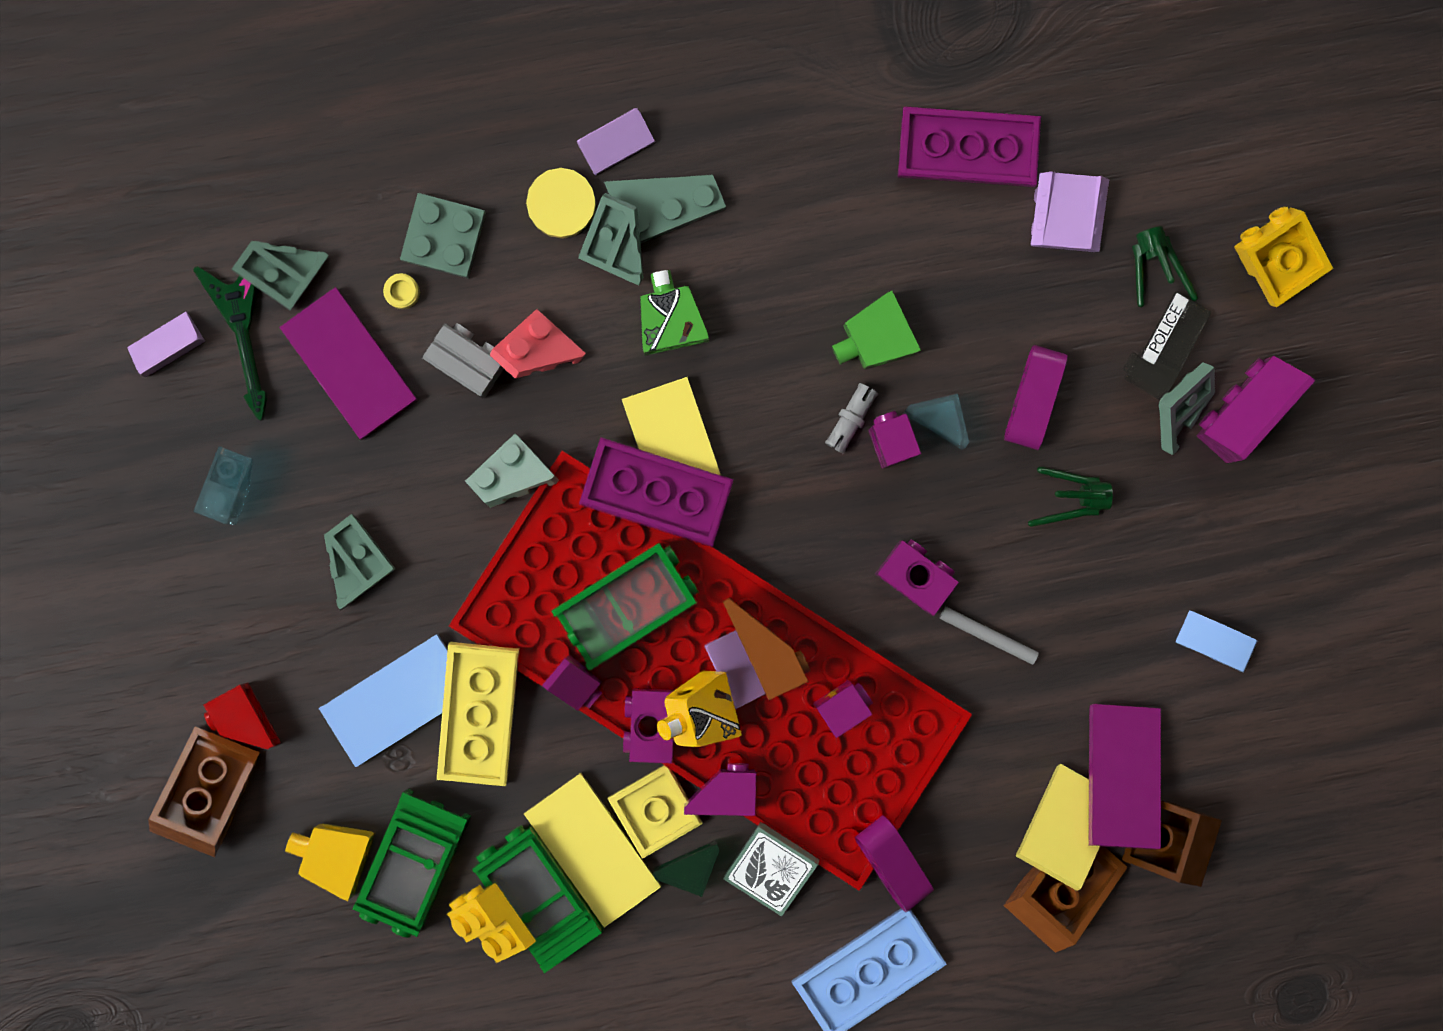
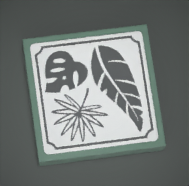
M760 822L725 873L723 879L782 916L818 866L820 859Z

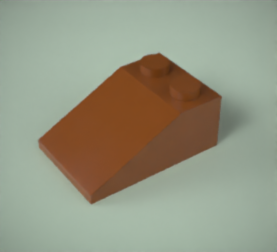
M727 598L723 600L768 700L808 682L805 674L810 672V668L800 650L794 653L790 645L732 599Z
M194 727L148 819L150 832L216 857L232 823L260 752Z
M1100 846L1085 882L1078 891L1033 866L1003 906L1056 953L1077 943L1127 869V866L1106 847Z

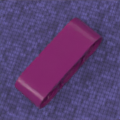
M1033 344L1006 427L1005 441L1039 450L1064 373L1067 354Z
M882 815L854 837L884 886L904 912L907 913L934 891L931 883L900 834L885 816Z

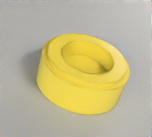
M403 273L395 274L388 278L383 289L387 302L397 309L412 307L418 301L420 295L417 282L411 276Z

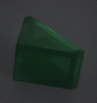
M717 839L654 867L653 875L655 879L702 897L720 851Z

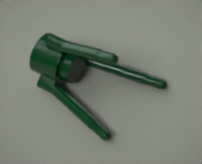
M1163 227L1150 228L1136 234L1138 244L1132 246L1135 256L1138 307L1144 306L1143 256L1145 255L1147 261L1159 259L1168 283L1173 284L1175 279L1166 257L1168 255L1189 296L1193 301H1196L1198 295L1172 248L1169 236L1165 235Z
M1045 467L1037 468L1038 473L1085 484L1081 485L1080 491L1058 490L1055 492V496L1058 498H1077L1080 505L1086 506V508L1030 520L1028 522L1030 527L1086 515L1098 516L1099 510H1110L1113 499L1110 482H1100L1099 477H1084Z

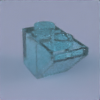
M219 446L193 512L224 524L236 525L249 493L253 459Z

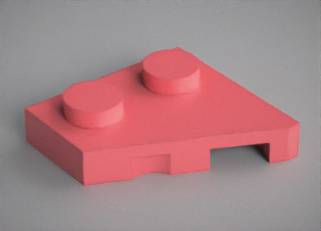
M536 309L492 349L490 356L516 379L528 376L534 371L544 372L555 369L558 364L571 361L573 364L579 363L586 353Z

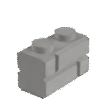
M456 323L454 328L444 324L422 359L484 399L504 370L490 356L494 347L487 342L481 347L471 341L474 334Z

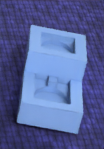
M1190 610L1176 640L1177 644L1243 673L1258 642L1254 638Z

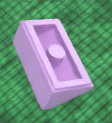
M638 108L625 113L577 140V144L594 175L603 172L655 143Z
M184 312L127 348L139 374L148 377L202 344L205 340L188 312Z
M736 630L704 645L715 670L726 672L735 709L766 694Z

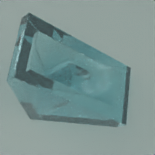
M958 394L911 404L903 412V414H907L908 417L961 450L966 448L969 443Z

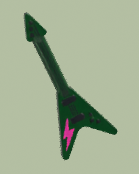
M196 266L193 270L231 330L235 332L248 394L244 395V399L255 417L262 421L265 415L267 392L261 390L249 334L256 287L240 276L233 284L227 285Z

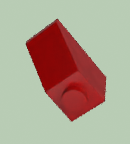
M249 683L240 684L203 705L207 711L204 713V717L208 726L213 731L217 730L220 736L267 750L281 743Z

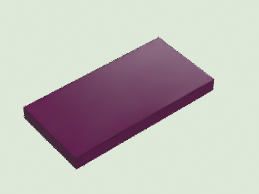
M903 106L898 177L1035 187L1037 185L1041 116Z
M333 288L279 327L360 440L369 436L418 400L338 288Z
M600 437L579 505L712 547L733 479Z
M1102 704L1090 705L1089 846L1161 849V708Z

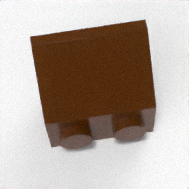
M1161 800V849L1125 848L1122 860L1179 883L1202 887L1222 820Z

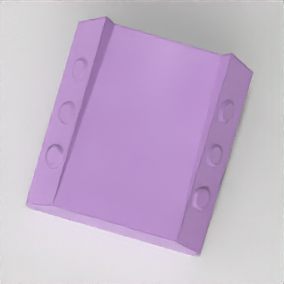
M1053 171L1040 173L1039 184L1034 194L1036 207L1031 229V246L1099 252L1109 179L1103 176L1063 174Z

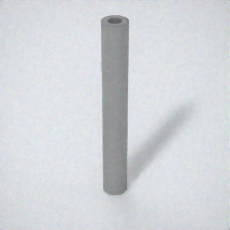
M946 606L941 612L939 619L1032 665L1035 663L1039 652Z

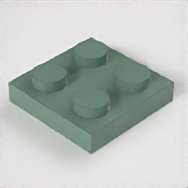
M417 193L400 260L469 279L486 215L485 210Z

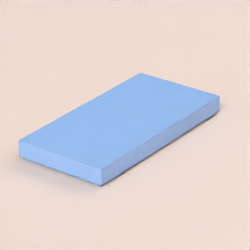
M439 634L431 637L319 708L355 767L442 713L448 649Z
M900 908L794 978L792 984L823 1031H847L947 964L912 910L910 909L906 913Z

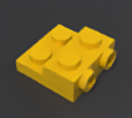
M1281 207L1273 211L1269 215V223L1261 228L1255 226L1247 229L1240 235L1242 241L1234 246L1248 274L1256 278L1269 304L1276 308L1333 269L1305 212L1291 207L1289 209L1288 207Z
M496 883L485 889L478 885L468 893H463L449 904L452 910L447 915L451 919L454 931L460 937H463L466 942L479 937L482 941L483 950L496 963L526 950L536 942Z

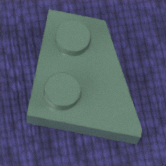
M354 514L349 515L324 534L326 550L330 557L331 576L334 578L337 594L336 603L340 610L346 608L395 570V567Z

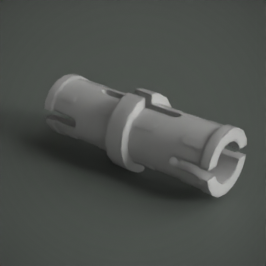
M862 383L858 384V388L846 409H841L839 412L840 419L829 438L825 441V444L831 448L835 447V450L842 454L845 453L858 427H863L865 423L863 418L875 398L879 395L873 389L867 392L869 387Z

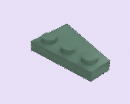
M713 175L604 182L609 195L637 207L640 244L726 209Z

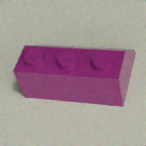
M1275 356L1264 360L1258 358L1246 370L1245 374L1248 378L1241 386L1235 384L1223 396L1222 400L1226 403L1219 411L1212 410L1199 423L1202 430L1196 436L1226 463L1245 460L1315 380L1308 374Z

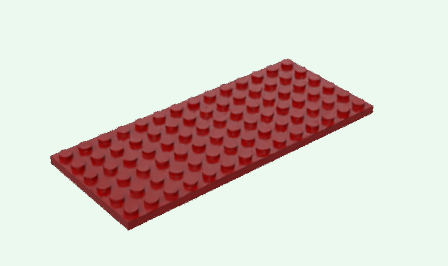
M561 451L550 468V471L559 481L552 486L546 483L537 488L451 621L449 627L477 645L518 648L517 671L542 686L560 663L569 655L574 657L584 667L587 664L577 647H574L569 640L568 633L557 616L554 617L551 611L656 544L660 543L663 549L670 545L680 561V564L676 565L675 568L682 578L689 575L699 591L694 596L697 603L591 669L590 672L602 681L597 687L602 694L589 709L583 704L579 711L624 739V731L631 732V718L625 717L626 696H632L634 688L676 690L702 671H716L704 645L736 630L723 603V600L727 598L732 599L790 645L794 653L799 650L803 653L810 668V672L805 674L808 682L770 700L764 694L735 709L742 736L701 747L679 746L674 741L672 763L662 764L699 788L720 769H727L728 763L749 764V769H755L756 771L755 816L744 817L756 825H759L760 822L767 825L820 859L818 865L860 891L873 871V867L854 837L882 815L892 823L897 831L899 830L972 714L715 548L579 505L590 468L564 451ZM653 558L608 586L609 591L627 619L633 622V629L635 631L680 603V600ZM603 590L587 599L614 644L630 635V632L623 628V621ZM847 680L853 686L859 683L873 702V704L868 706L872 715L836 738L813 703ZM645 716L640 720L639 727L643 733L652 735L658 731V721L652 716Z

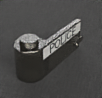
M1175 291L1145 347L1138 355L1132 352L1122 367V370L1126 372L1124 379L1156 399L1161 400L1175 382L1211 311Z

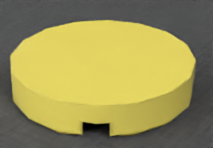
M564 168L548 170L537 177L529 188L526 201L529 217L536 227L548 236L562 239L576 236L582 232L593 219L596 208L594 191L586 178L574 170Z

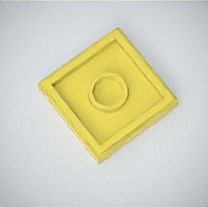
M665 765L607 798L642 859L703 824L699 815H684V805L689 798L674 772Z

